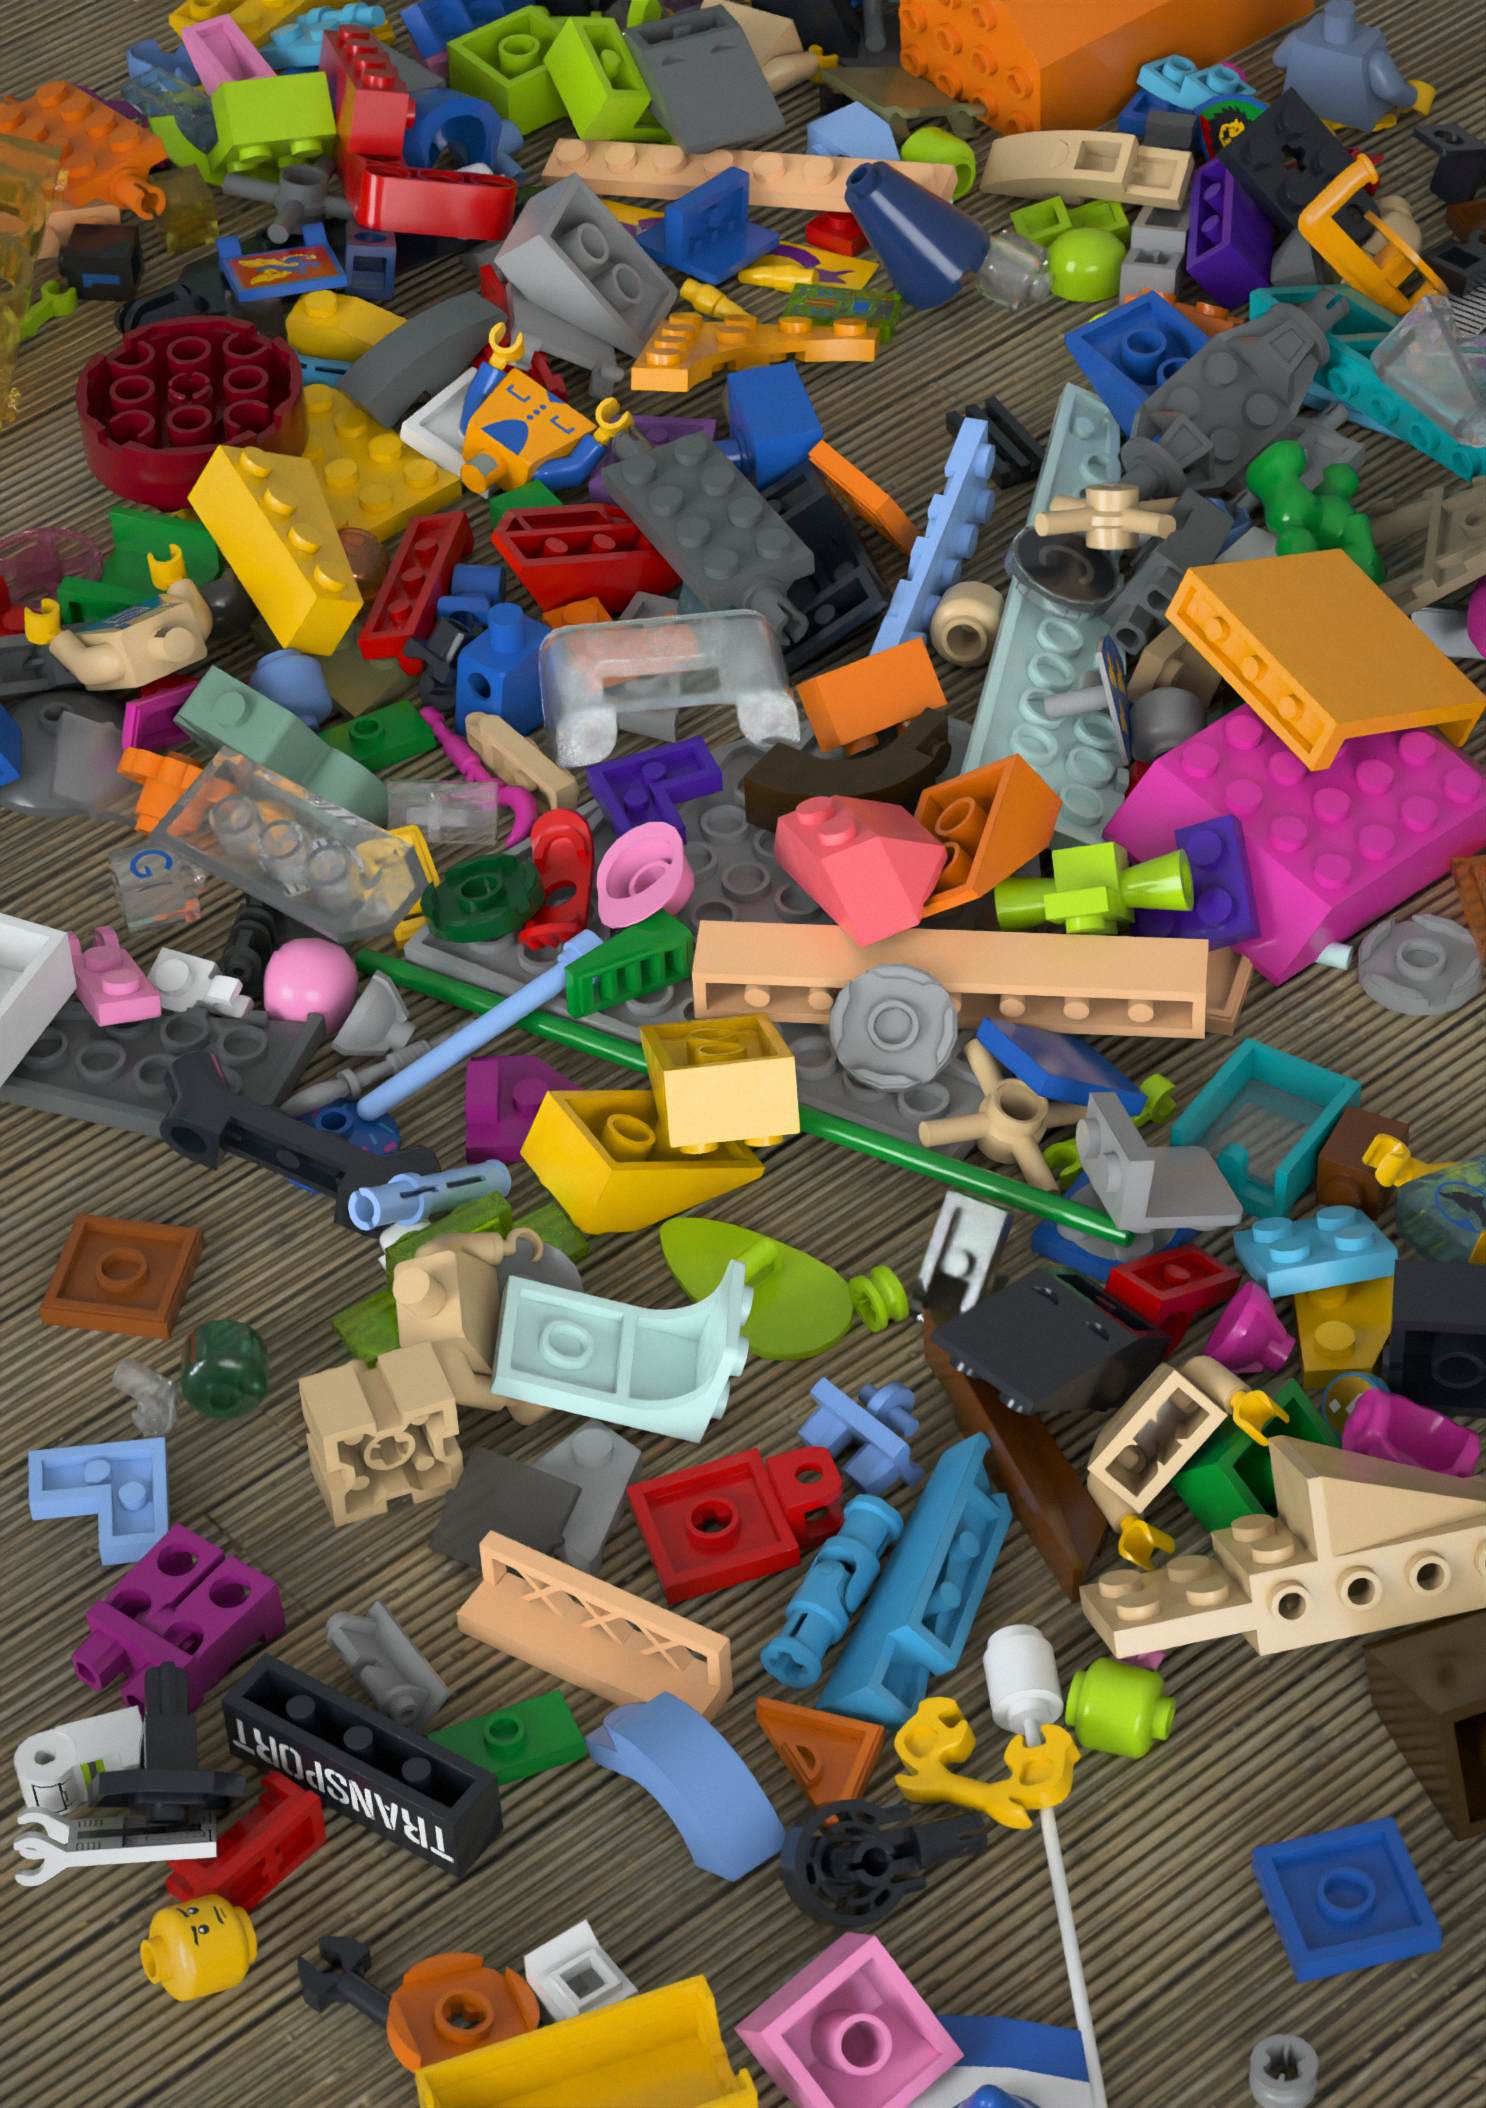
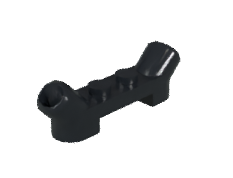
M192 1051L177 1057L166 1071L164 1083L173 1106L161 1122L159 1129L166 1144L175 1152L215 1171L227 1152L328 1195L336 1199L334 1223L361 1235L379 1239L381 1233L394 1223L374 1227L375 1229L367 1231L358 1228L350 1218L348 1210L349 1199L354 1191H358L359 1188L388 1184L394 1176L408 1172L416 1173L420 1176L442 1172L434 1151L426 1146L417 1145L376 1155L350 1144L344 1137L328 1130L320 1131L297 1121L278 1107L261 1105L233 1093L218 1057L209 1052Z

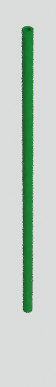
M366 947L359 951L355 960L356 970L374 976L378 969L391 977L393 983L481 1016L506 999V997ZM535 1009L512 1025V1027L649 1076L643 1047L539 1009ZM798 1102L800 1131L1125 1248H1129L1135 1240L1137 1233L1128 1230H1118L1109 1213Z

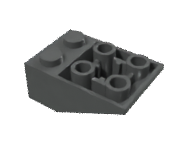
M722 4L623 29L624 40L652 97L647 108L686 155L710 153L722 145L741 140L756 141L764 138L768 133L786 129L783 115L741 25Z

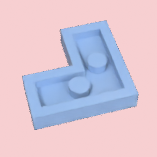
M165 1437L28 1451L29 1505L32 1520L98 1514L99 1550L102 1566L139 1562L171 1529L168 1452Z

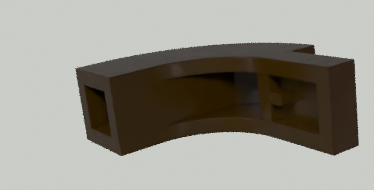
M926 707L889 746L870 756L852 760H830L815 757L778 741L744 775L746 822L776 834L778 817L796 811V807L807 799L818 796L831 797L834 795L901 805L914 817L923 789L936 785L935 777L944 772L950 761L952 747L948 742V715Z

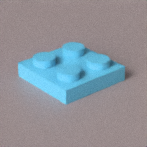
M1351 1206L1326 1207L1319 1210L1315 1218L1293 1222L1283 1217L1265 1218L1253 1223L1250 1230L1233 1232L1237 1260L1256 1283L1265 1289L1270 1298L1393 1276L1395 1259H1398L1397 1248L1361 1209L1356 1210Z

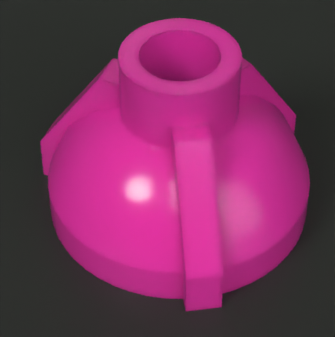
M1250 1280L1240 1288L1226 1305L1225 1310L1208 1338L1202 1355L1212 1357L1233 1374L1261 1372L1264 1367L1276 1373L1290 1355L1295 1344V1338L1287 1334L1286 1329L1276 1316L1274 1303L1265 1289Z

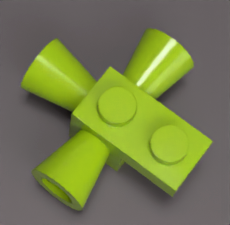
M1115 842L1053 850L1052 860L1055 878L1008 876L994 887L996 913L1002 932H1023L1052 922L1066 928L1067 934L1117 936L1118 932L1129 929L1130 923H1135L1133 908L1192 911L1194 905L1192 874L1184 849L1176 850L1128 868L1127 850Z

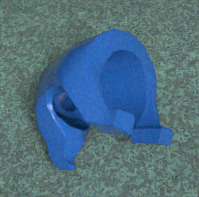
M435 86L409 92V97L415 98L416 112L412 130L405 129L402 155L408 167L433 169L432 167L444 148L452 141L457 140L463 143L468 151V161L464 167L476 163H484L493 172L502 122L500 115L489 102L456 90Z

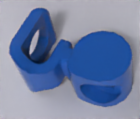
M457 563L453 572L451 596H442L438 600L437 622L440 616L449 617L452 614L453 618H457V621L463 623L468 628L471 627L473 621L488 624L487 613L489 609L494 605L506 602L505 567L500 565Z

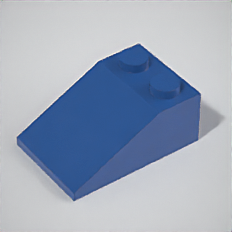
M1154 290L1065 335L1066 347L1128 440L1130 439L1135 411L1211 340L1209 336ZM1157 435L1153 441L1157 443L1160 437Z

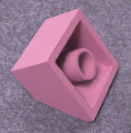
M846 1932L733 2028L775 2085L799 2108H905L965 2056L877 1937L868 1934Z

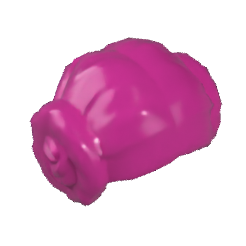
M1377 1387L1366 1390L1357 1399L1355 1408L1345 1422L1342 1436L1343 1450L1460 1478L1473 1475L1475 1464L1480 1455V1437L1474 1430L1459 1426L1438 1411L1417 1405L1402 1395L1388 1393Z

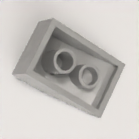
M576 171L529 199L494 259V262L503 271L505 277L520 290L528 301L636 359L660 322L666 319L680 293Z

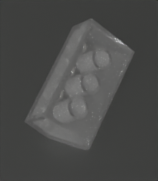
M226 746L221 748L148 835L151 842L340 944L393 932L422 897L424 890L429 885L412 844Z

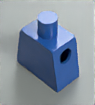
M500 603L491 607L487 613L488 628L461 650L457 659L455 733L467 738L465 718L472 712L497 715L524 737L563 705L572 689L559 635L552 628L524 615L520 606L513 603Z

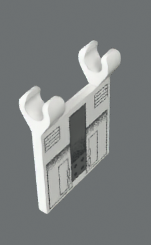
M32 1806L25 1808L18 1814V1823L38 1822L46 1828L48 1835L39 1832L22 1833L16 1837L13 1844L14 1849L19 1850V1853L27 1859L44 1858V1862L39 1868L34 1870L18 1869L15 1873V1879L20 1884L35 1886L46 1882L66 1867L216 1857L215 1810L190 1813V1823L156 1825L146 1823V1815L69 1820L47 1808Z

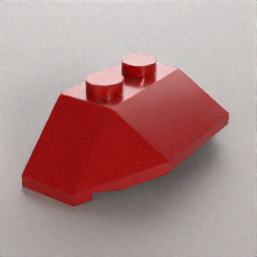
M590 503L507 509L490 539L518 580L544 613L567 606L572 602L582 601L595 596L609 615L623 613L637 591L663 597L683 581L618 505Z

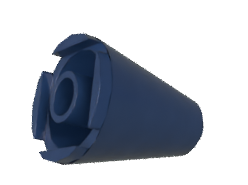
M883 161L872 164L869 162L863 163L849 175L846 181L845 202L898 295L908 305L910 303L916 310L922 311L939 306L955 296L964 287L958 279L969 267L977 273L983 265L990 249V234L978 220Z

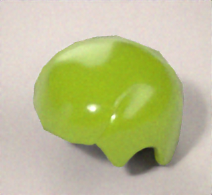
M1090 226L1072 229L1059 235L1050 244L1046 256L1051 292L1070 301L1096 302L1116 296L1120 293L1121 264L1127 255L1124 244L1110 231Z

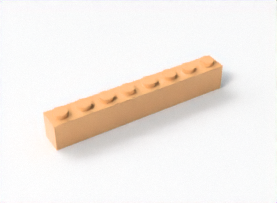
M700 920L692 969L695 1019L766 1012L772 1022L830 1024V1013L839 992L851 980L853 982L859 975L866 973V970L880 964H908L930 973L948 992L957 1012L958 1029L978 1030L984 1016L1055 1033L1205 1039L1209 939L909 928L861 948L839 925Z

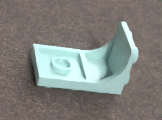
M731 1259L721 1283L711 1295L693 1305L668 1310L642 1308L509 1275L502 1293L489 1393L700 1444L710 1419L720 1420L724 1414L730 1391L729 1376L740 1377L747 1359L749 1337L740 1335V1326H744L747 1322L753 1301L754 1289L751 1286L744 1285L746 1263Z

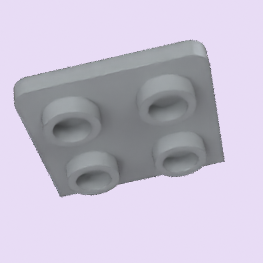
M1115 1092L1090 1093L1086 1119H1080L1076 1129V1145L1080 1155L1079 1162L1118 1230H1128L1134 1233H1150L1156 1229L1192 1228L1200 1231H1211L1219 1226H1235L1241 1223L1243 1207L1208 1150L1199 1146L1147 1147Z

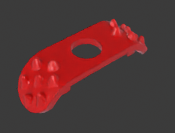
M555 808L544 812L534 822L530 834L533 862L541 876L546 894L542 907L525 923L526 929L518 934L520 945H527L533 951H537L538 948L544 949L546 945L558 948L560 941L566 943L588 928L595 867L594 842L588 821L579 812L569 808ZM563 887L577 889L574 897L567 903L554 907L545 905L547 897L555 890Z

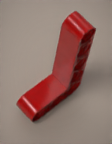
M338 132L334 136L331 158L337 165L335 173L353 216L359 225L381 231L490 241L506 240L511 232L518 183L515 180L492 174L408 167L403 155L402 157L349 153Z

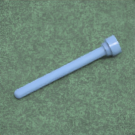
M585 929L564 943V952L557 956L558 963L361 1098L357 1104L358 1115L366 1121L376 1120L566 989L564 967L602 944V940L594 932ZM598 976L593 978V984L599 981Z

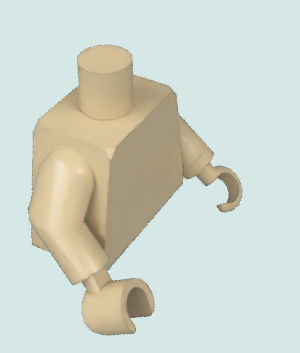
M525 1227L513 1229L507 1234L505 1240H502L498 1232L445 1233L433 1237L416 1250L413 1259L399 1262L394 1268L392 1291L397 1305L400 1347L404 1348L430 1340L454 1393L456 1404L500 1412L504 1406H507L511 1416L522 1425H532L540 1421L555 1409L489 1392L500 1316L497 1270L492 1265H500L503 1257L515 1255V1244L518 1237L530 1241L534 1249V1254L530 1261L532 1263L538 1262L543 1254L541 1238L535 1231Z

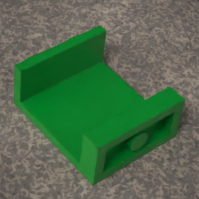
M114 506L109 513L115 549L95 579L90 581L66 576L57 588L63 625L100 621L159 594H167V590L158 589L153 585L147 559L148 553L151 552L156 561L166 562L171 560L169 545L176 544L179 546L183 554L187 579H191L205 601L225 572L223 553L203 523Z

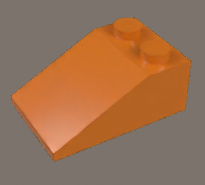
M1018 753L923 789L914 818L945 846L948 859L934 891L923 904L925 912L922 919L982 897L1049 846L1054 835V827L1063 801Z

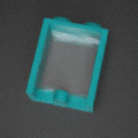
M1247 1037L1171 1126L1170 1147L1199 1146L1208 1150L1242 1205L1243 1212L1260 1219L1272 1217L1288 1218L1294 1202L1317 1175L1318 1156L1349 1105L1360 1109L1362 1083Z

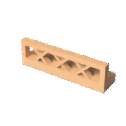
M492 1530L479 1543L483 1581L456 1613L459 1632L619 1706L638 1702L645 1704L666 1691L687 1703L710 1723L733 1694L730 1638ZM506 1565L516 1569L525 1580L507 1572ZM567 1593L577 1597L585 1607L575 1603ZM626 1620L636 1624L644 1634L634 1630ZM687 1648L707 1656V1663L695 1658Z

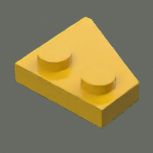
M1394 1275L1290 1294L1303 1389L1327 1388L1334 1378L1348 1372H1366L1377 1375L1382 1365L1383 1345L1390 1346Z

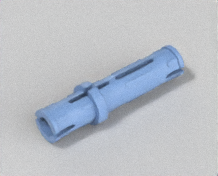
M495 1159L425 1176L408 1172L394 1176L388 1184L359 1188L358 1191H354L349 1199L348 1210L353 1223L358 1228L366 1231L375 1229L374 1227L395 1222L403 1226L423 1223L430 1214L455 1210L487 1201L501 1200V1198L509 1194L511 1177L505 1164Z

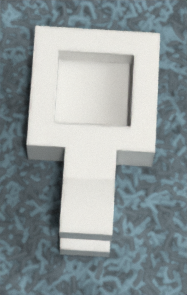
M162 947L147 976L148 980L160 994L161 1015L171 1016L175 1013L184 1012L187 1010V1007L208 1008L209 1013L223 1018L247 1019L249 1010H252L255 1005L250 997L239 994L243 987L241 981L223 976L216 962Z

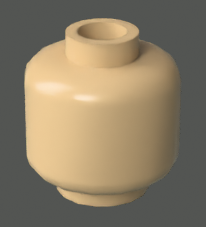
M978 581L960 582L948 588L941 596L934 610L929 627L931 641L938 654L949 663L964 668L979 667L989 662L1006 602L1002 594L989 584Z

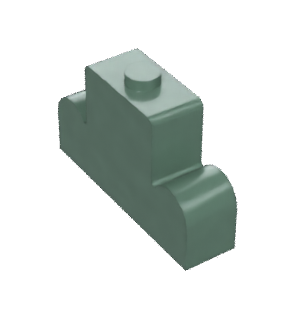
M214 665L206 672L172 720L199 746L277 794L293 798L303 810L360 845L364 837L377 833L400 800L372 772L345 753L327 745L292 712Z

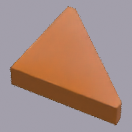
M758 1696L755 1703L756 1720L811 1807L835 1800H862L885 1743L884 1726ZM833 1815L826 1819L822 1824L824 1826L828 1823L836 1822L839 1820L836 1817V1815Z

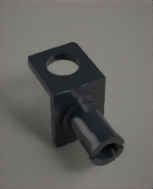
M1457 124L1415 126L1412 136L1440 155L1430 183V191L1450 206L1473 200L1479 183H1486V144ZM1438 138H1444V139H1446V140H1445V142H1443V141L1439 140Z

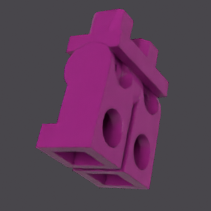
M176 1523L107 1595L105 1601L99 1599L86 1612L91 1634L84 1639L71 1657L78 1679L96 1691L103 1690L121 1672L131 1677L120 1688L123 1703L128 1708L138 1705L142 1720L145 1717L144 1675L147 1669L160 1666L163 1661L174 1662L175 1667L183 1668L187 1672L188 1710L190 1714L204 1701L202 1692L209 1691L225 1677L232 1663L257 1639L268 1644L286 1627L278 1583L232 1555L225 1559L222 1549ZM191 1554L198 1558L197 1564L193 1562ZM243 1586L250 1590L249 1596L245 1594Z

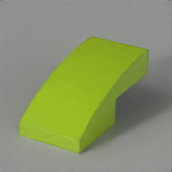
M1059 195L1009 213L1024 253L1047 255L1050 244L1059 235L1069 230L1086 226L1110 231L1123 244L1131 242L1129 223L1120 202L1099 199L1066 211L1062 198Z

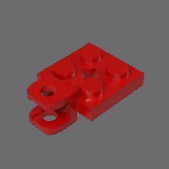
M811 1446L766 1458V1470L758 1448H753L627 1486L626 1491L630 1509L668 1605L801 1565L800 1550L823 1544L828 1538L837 1536L845 1522L843 1508L838 1499L843 1494V1484L829 1450L821 1446ZM805 1471H817L822 1475L821 1479L817 1482L803 1484L797 1480L798 1476ZM817 1508H823L827 1511V1514L820 1520L810 1521L805 1519L804 1512ZM708 1519H716L720 1526L728 1525L719 1532H702L704 1531L703 1522Z

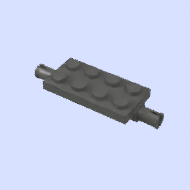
M629 426L630 433L637 441H634L625 429L620 430L615 435L611 448L615 456L622 461L601 468L603 488L711 613L733 605L752 619L760 620L780 645H790V639L782 629H785L795 643L798 642L808 630L809 622L807 617L786 596L794 580L815 572L814 554L704 430L682 436L659 447H655L646 437L645 432L637 426Z

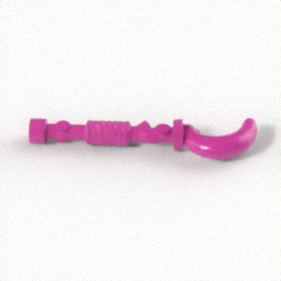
M434 706L423 708L419 714L434 731V736L443 744L444 754L466 776L465 783L469 786H475L476 782L478 783V797L482 804L496 808L498 805L501 807L508 805L513 809L515 823L511 833L505 840L506 846L512 848L524 841L531 833L534 822L538 818V805L534 795L524 787L506 786L502 779L492 778L488 771L481 767V759L461 736L454 735L444 724L445 718Z

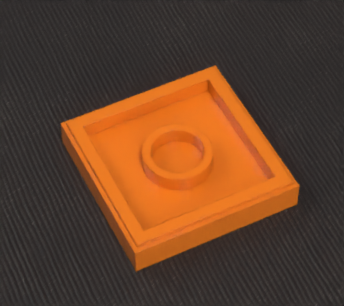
M821 439L808 453L810 456L809 460L855 514L906 557L911 559V550L917 536H924L886 492Z

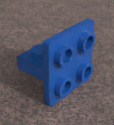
M732 166L666 206L664 219L638 234L634 239L654 262L673 267L694 276L699 282L717 285L778 247L780 235L748 221L750 173Z

